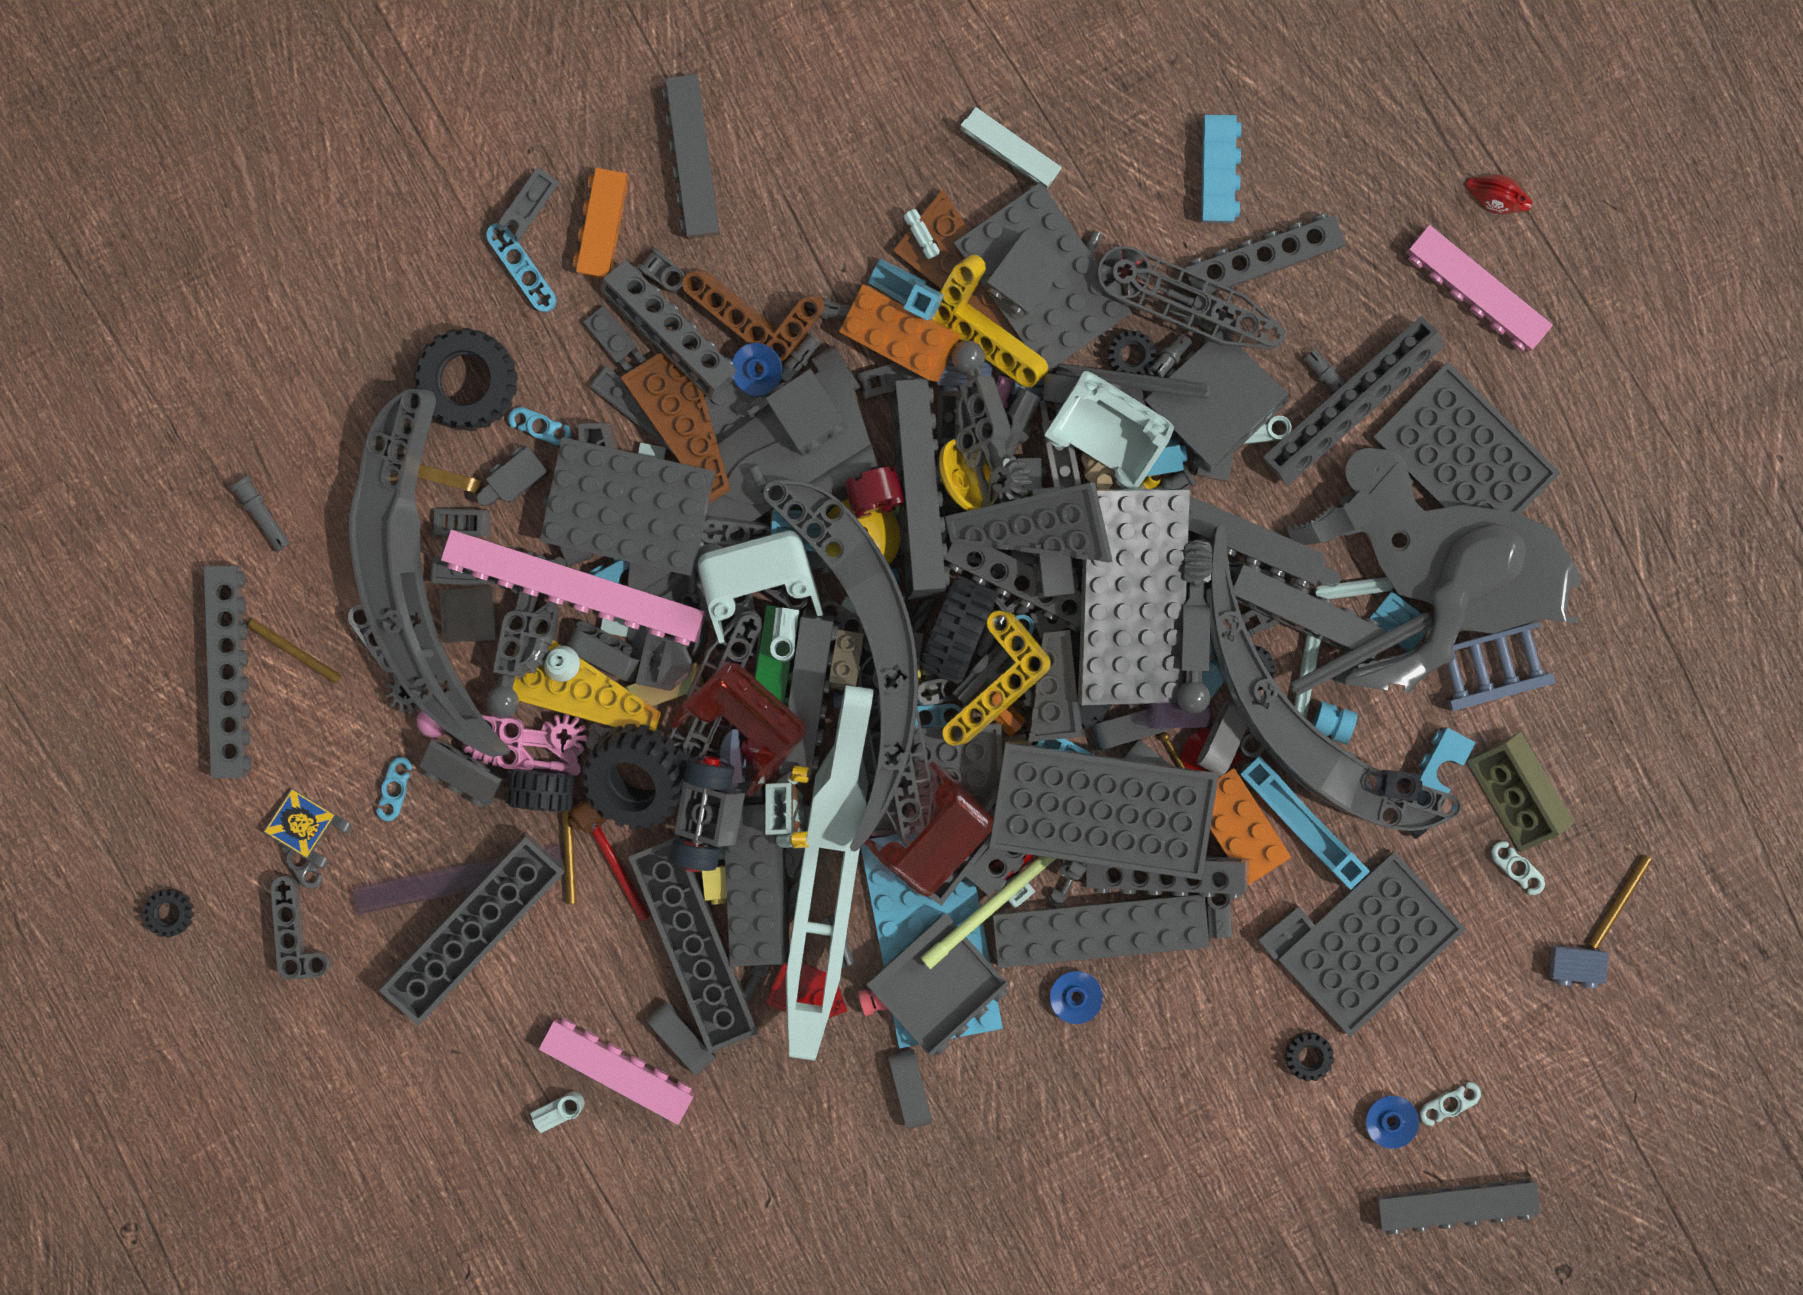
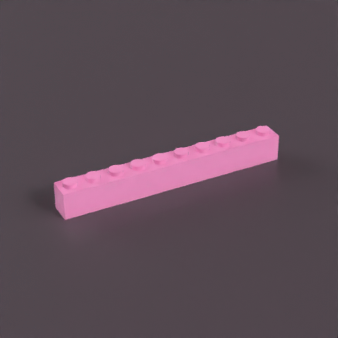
M454 530L450 531L441 559L448 563L447 568L462 573L463 568L473 571L472 576L486 581L488 576L498 579V585L512 589L515 584L524 587L523 593L538 597L540 592L549 595L548 601L563 605L565 600L574 603L573 609L588 613L589 609L599 611L598 617L613 621L614 617L624 620L623 625L637 630L642 625L650 628L648 633L662 638L667 633L675 636V642L689 646L690 641L697 643L707 614L702 610Z

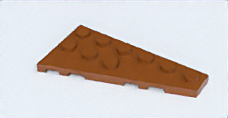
M943 189L920 216V221L924 222L933 238V244L935 243L939 249V254L932 259H927L923 252L924 248L920 247L911 229L893 250L895 254L940 290H942L954 267L964 259L955 247L954 242L970 232ZM979 281L967 303L1021 341Z
M683 345L686 349L691 350L690 345ZM662 352L621 377L622 383L678 463L716 471L709 504L728 493L730 486L703 392Z

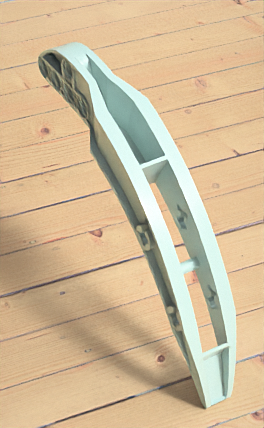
M845 686L835 743L815 776L807 827L808 835L806 836V842L809 844V847L804 848L786 970L788 1054L792 1058L816 1060L840 981L859 849L853 852L850 849V845L867 807L865 800L868 778L862 753L873 697V689ZM819 848L844 851L833 925L808 922ZM806 932L831 936L822 1006L796 1002Z

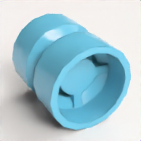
M1321 701L1312 725L1325 736L1331 735L1333 741L1347 745L1353 734L1358 713L1344 708L1338 711L1335 705Z

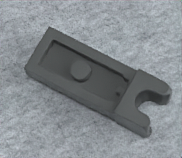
M537 167L509 209L500 219L497 229L503 231L508 225L515 226L517 231L514 241L520 242L559 185V181Z

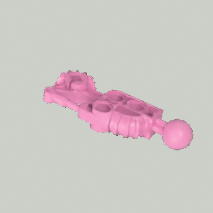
M419 711L416 722L419 731L423 735L436 738L445 734L446 730L432 720L424 711ZM481 714L485 720L491 722L492 730L509 749L515 752V762L507 763L504 761L503 755L496 757L485 755L463 742V751L465 753L469 752L472 755V759L476 760L478 758L486 765L490 762L493 763V766L505 769L532 770L537 768L552 772L569 773L572 776H576L581 772V765L578 763L579 759L577 756L584 751V746L578 740L586 741L587 736L579 735V732L586 729L585 725L578 728L575 726L580 719L575 717L572 723H570V715L567 714L564 715L563 722L559 715H555L554 721L556 725L546 721L542 730L525 728L524 723L515 717L499 719L489 714ZM508 723H514L518 726L519 733L516 737L507 735L505 728ZM567 729V734L571 735L572 738H569L564 744L562 742L563 739L558 737V733ZM524 745L546 747L566 762L536 761Z

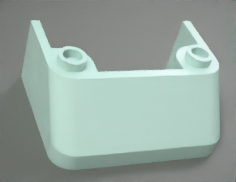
M784 531L703 554L698 560V569L708 610L719 643L725 642L721 620L729 618L735 611L733 598L785 584L787 592L795 598L811 596L817 616L823 615L818 590L801 536L795 531Z

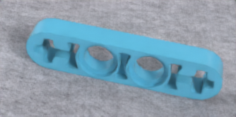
M498 223L492 224L487 230V239L533 306L543 313L552 311L557 304V298L519 242L514 241L515 236L507 226L504 229L506 233L503 237L508 244L511 240H513L514 244L507 246L500 252L499 249L504 246L498 239L495 241L492 239L495 237L494 231L497 229ZM511 250L520 251L522 258L519 263L510 264L508 262L507 255ZM532 271L536 274L537 280L534 285L526 286L523 284L522 276L525 272ZM542 283L544 287L540 288L541 292L545 296H551L548 300L550 305L547 307L543 304L538 305L540 298L536 292L532 296L529 293L536 290Z

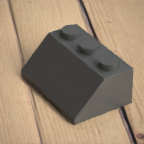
M441 739L431 740L420 765L425 770L423 773L425 776L434 781H438L439 778L448 783L446 786L448 789L457 794H461L462 791L471 796L469 800L480 807H484L485 804L487 806L493 804L507 779L506 776L478 760L472 759L471 756Z

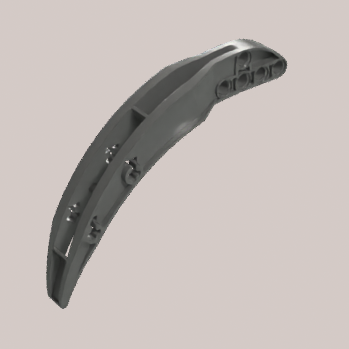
M408 389L389 401L377 415L369 430L363 450L359 479L349 514L351 557L359 597L381 652L400 684L418 707L447 732L477 751L491 757L507 755L510 752L509 747L479 713L455 673L442 646L429 608L421 565L420 519L414 494L421 457L436 405V398L434 393L428 389ZM409 615H418V618L421 619V623L418 624V621L414 618H410ZM438 683H447L450 691L447 692V688ZM426 685V689L429 690V693L426 694L425 690L416 688V686Z
M791 480L771 481L764 488L766 501L809 543L833 571L860 618L875 663L881 705V742L871 796L861 824L850 845L851 851L855 852L867 841L889 807L903 776L911 750L917 717L919 691L918 665L912 627L904 599L886 559L872 537L851 511L832 494L812 484ZM776 487L783 489L784 495L782 499L773 501L769 498L771 489ZM799 506L803 509V514L799 519L789 518L788 511L791 507ZM830 506H837L841 509V514L837 519H829L826 516V510ZM819 525L822 528V534L818 538H810L807 535V530L810 526ZM830 544L840 545L841 553L837 557H830L826 554V549ZM898 666L900 671L908 676V678L903 680V677L900 676L896 680L898 686L895 689L893 687L887 689L886 678L894 679L898 675L894 669ZM899 742L905 753L901 752L897 756V765L892 763L886 765L888 761L886 755L888 753L894 755L899 750L894 745Z
M1224 525L1214 527L1210 538L1212 573L1210 581L1205 583V602L1210 605L1211 646L1220 675L1233 704L1254 738L1266 753L1288 775L1309 792L1338 809L1369 823L1395 830L1414 831L1432 828L1456 817L1461 810L1460 800L1452 794L1424 785L1422 791L1426 794L1427 798L1423 805H1419L1417 801L1379 796L1382 770L1362 762L1337 745L1312 725L1293 706L1268 673L1246 630L1230 576L1226 527ZM1224 619H1226V623L1229 624V629H1226L1227 625L1223 624ZM1259 687L1262 691H1264L1263 695L1261 692L1258 691ZM1253 699L1256 700L1255 703H1262V706L1252 705ZM1369 775H1373L1377 781L1376 786L1371 790L1366 786V779ZM1400 779L1397 783L1401 786V793H1404L1407 790L1408 784L1405 779ZM1445 799H1449L1452 805L1448 813H1444L1441 809V804ZM1388 808L1394 813V818L1389 823L1383 819V813Z

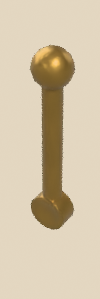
M1162 732L1160 740L1166 743L1179 768H1186L1170 741V734Z

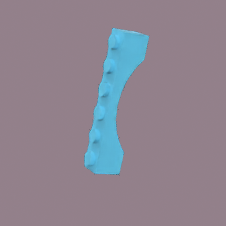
M1260 756L1254 757L1238 772L1242 779L1348 889L1351 890L1370 872L1306 807Z

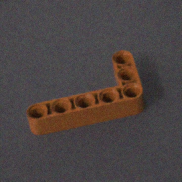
M703 269L694 270L685 275L682 280L683 289L688 295L749 344L762 343L768 345L773 350L775 342L784 346V354H778L781 361L791 355V352L796 349L825 309L824 301L820 296L808 295L796 304L780 327L776 328ZM693 276L701 279V289L693 286ZM714 292L722 296L723 301L721 305L714 303L712 299ZM806 301L812 302L815 305V314H810L806 311ZM734 309H738L742 312V322H738L734 319ZM791 322L799 325V335L793 334L790 331L789 325ZM754 326H759L763 329V338H758L754 335Z

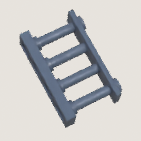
M1532 622L1495 634H1488L1454 643L1453 653L1454 650L1465 647L1470 648L1480 686L1478 687L1479 692L1469 694L1468 690L1464 689L1454 653V660L1447 664L1454 689L1453 699L1446 700L1449 711L1460 710L1556 683L1553 673H1545L1544 669H1541L1531 629L1540 627L1539 622ZM1516 633L1521 634L1531 671L1529 673L1530 678L1519 680V676L1515 675L1505 636ZM1494 639L1505 680H1503L1504 685L1497 687L1490 683L1480 643Z

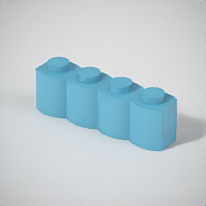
M1204 115L1201 223L1233 224L1235 217L1240 215V201H1235V191H1240V175H1236V164L1241 162V148H1236V138H1241V122H1237V115Z

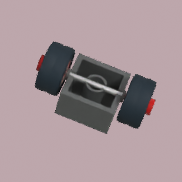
M710 756L688 758L675 834L687 838H676L673 840L670 853V862L692 872L716 870L720 847L736 845L745 793L730 789L734 766L720 761L719 758Z

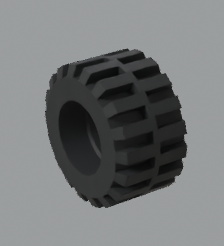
M512 769L508 771L505 804L520 809L566 812L571 810L574 777L559 772Z

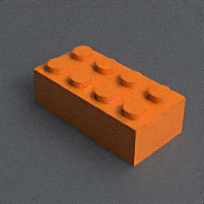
M864 284L839 331L918 375L937 382L962 335L934 319L925 320L907 311L899 301L872 286Z
M1231 767L1222 777L1218 778L1210 832L1226 857L1249 858L1248 885H1250L1292 857L1235 768Z

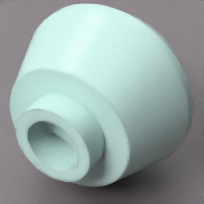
M557 646L551 649L544 660L545 672L551 679L558 682L572 679L580 667L577 653L567 646Z

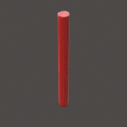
M599 826L591 832L639 920L643 921L649 918L647 910Z

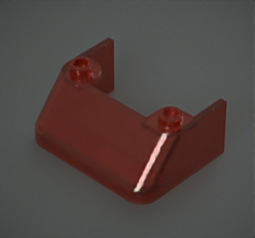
M736 663L724 665L683 703L671 724L675 729L691 713L704 722H712L722 714L760 750L753 758V766L758 774L746 793L750 797L780 768L806 734L805 723L748 671Z
M933 761L929 766L944 781L935 793V803L942 811L907 849L898 842H890L883 847L868 838L864 843L885 867L922 896L934 894L989 835L993 828V818L953 774Z

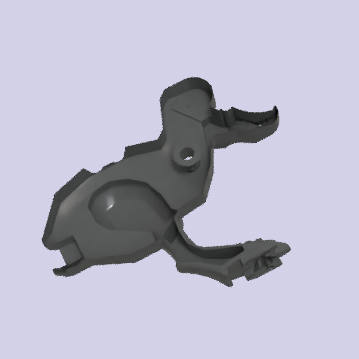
M1365 448L1355 452L1348 460L1345 469L1347 483L1356 492L1353 499L1349 503H1345L1342 508H1337L1331 504L1327 511H1323V515L1320 514V518L1316 517V521L1311 520V524L1306 522V526L1300 523V527L1294 524V528L1289 524L1287 525V532L1290 538L1303 545L1327 542L1339 535H1351L1358 532L1366 533L1369 536L1379 566L1399 595L1427 601L1433 606L1434 616L1430 633L1426 642L1418 649L1415 648L1409 652L1398 656H1390L1389 658L1370 659L1369 662L1363 661L1333 677V682L1388 690L1389 683L1404 685V692H1411L1417 683L1428 674L1454 660L1452 648L1460 629L1495 634L1543 619L1579 623V617L1566 615L1570 586L1580 587L1582 579L1555 530L1512 511L1464 505L1424 511L1414 500L1406 461L1396 451ZM1400 532L1406 536L1407 543L1404 547L1396 548L1393 546L1391 540L1395 533Z

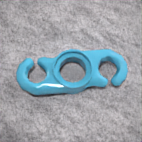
M524 407L514 408L509 413L508 423L512 428L517 425L515 416L523 414L525 422L518 426L520 431H526L535 438L560 446L561 439H557L554 435L555 430L562 426L560 422H554L545 415ZM537 419H544L547 423V430L542 434H537L533 431L532 425ZM568 425L563 426L565 432L563 438L571 439L572 432Z
M397 757L388 767L381 789L382 798L379 801V805L390 804L393 807V812L387 815L381 808H378L376 813L381 820L393 821L400 813L407 793L406 784L410 773L398 774L396 766L404 764L407 770H412L413 766L407 758ZM395 781L401 785L402 791L399 796L393 797L388 794L387 786L390 782Z

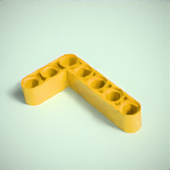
M975 254L968 255L954 267L940 293L944 294V297L933 319L961 333L960 341L970 340L979 344L984 351L986 360L1022 386L1032 387L1045 376L1048 371V364L1043 357L967 303L986 269L984 260L980 256Z
M995 611L991 613L987 619V627L1016 663L946 724L942 733L945 742L949 745H962L972 740L1050 669L1051 661L1049 656L1011 612ZM1001 616L1005 617L1007 621L1004 630L999 629L997 621ZM1018 636L1024 641L1023 648L1020 651L1014 646V641ZM1035 656L1041 661V666L1037 671L1031 667V661ZM1015 674L1021 678V684L1018 688H1015L1011 682ZM996 691L1001 695V703L998 706L992 701V695ZM975 709H978L982 714L979 723H976L972 716ZM956 726L962 730L960 740H957L953 735V730Z

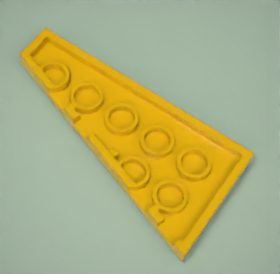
M537 629L539 635L544 634ZM553 640L552 646H549L548 650L561 645ZM517 644L513 655H515L518 651ZM579 658L580 667L577 674L568 681L558 682L551 679L545 672L544 665H540L536 669L538 672L535 674L529 673L522 680L515 679L513 690L516 691L519 702L611 727L622 726L624 728L626 724H636V727H639L642 724L650 726L649 729L655 731L661 712L581 658Z

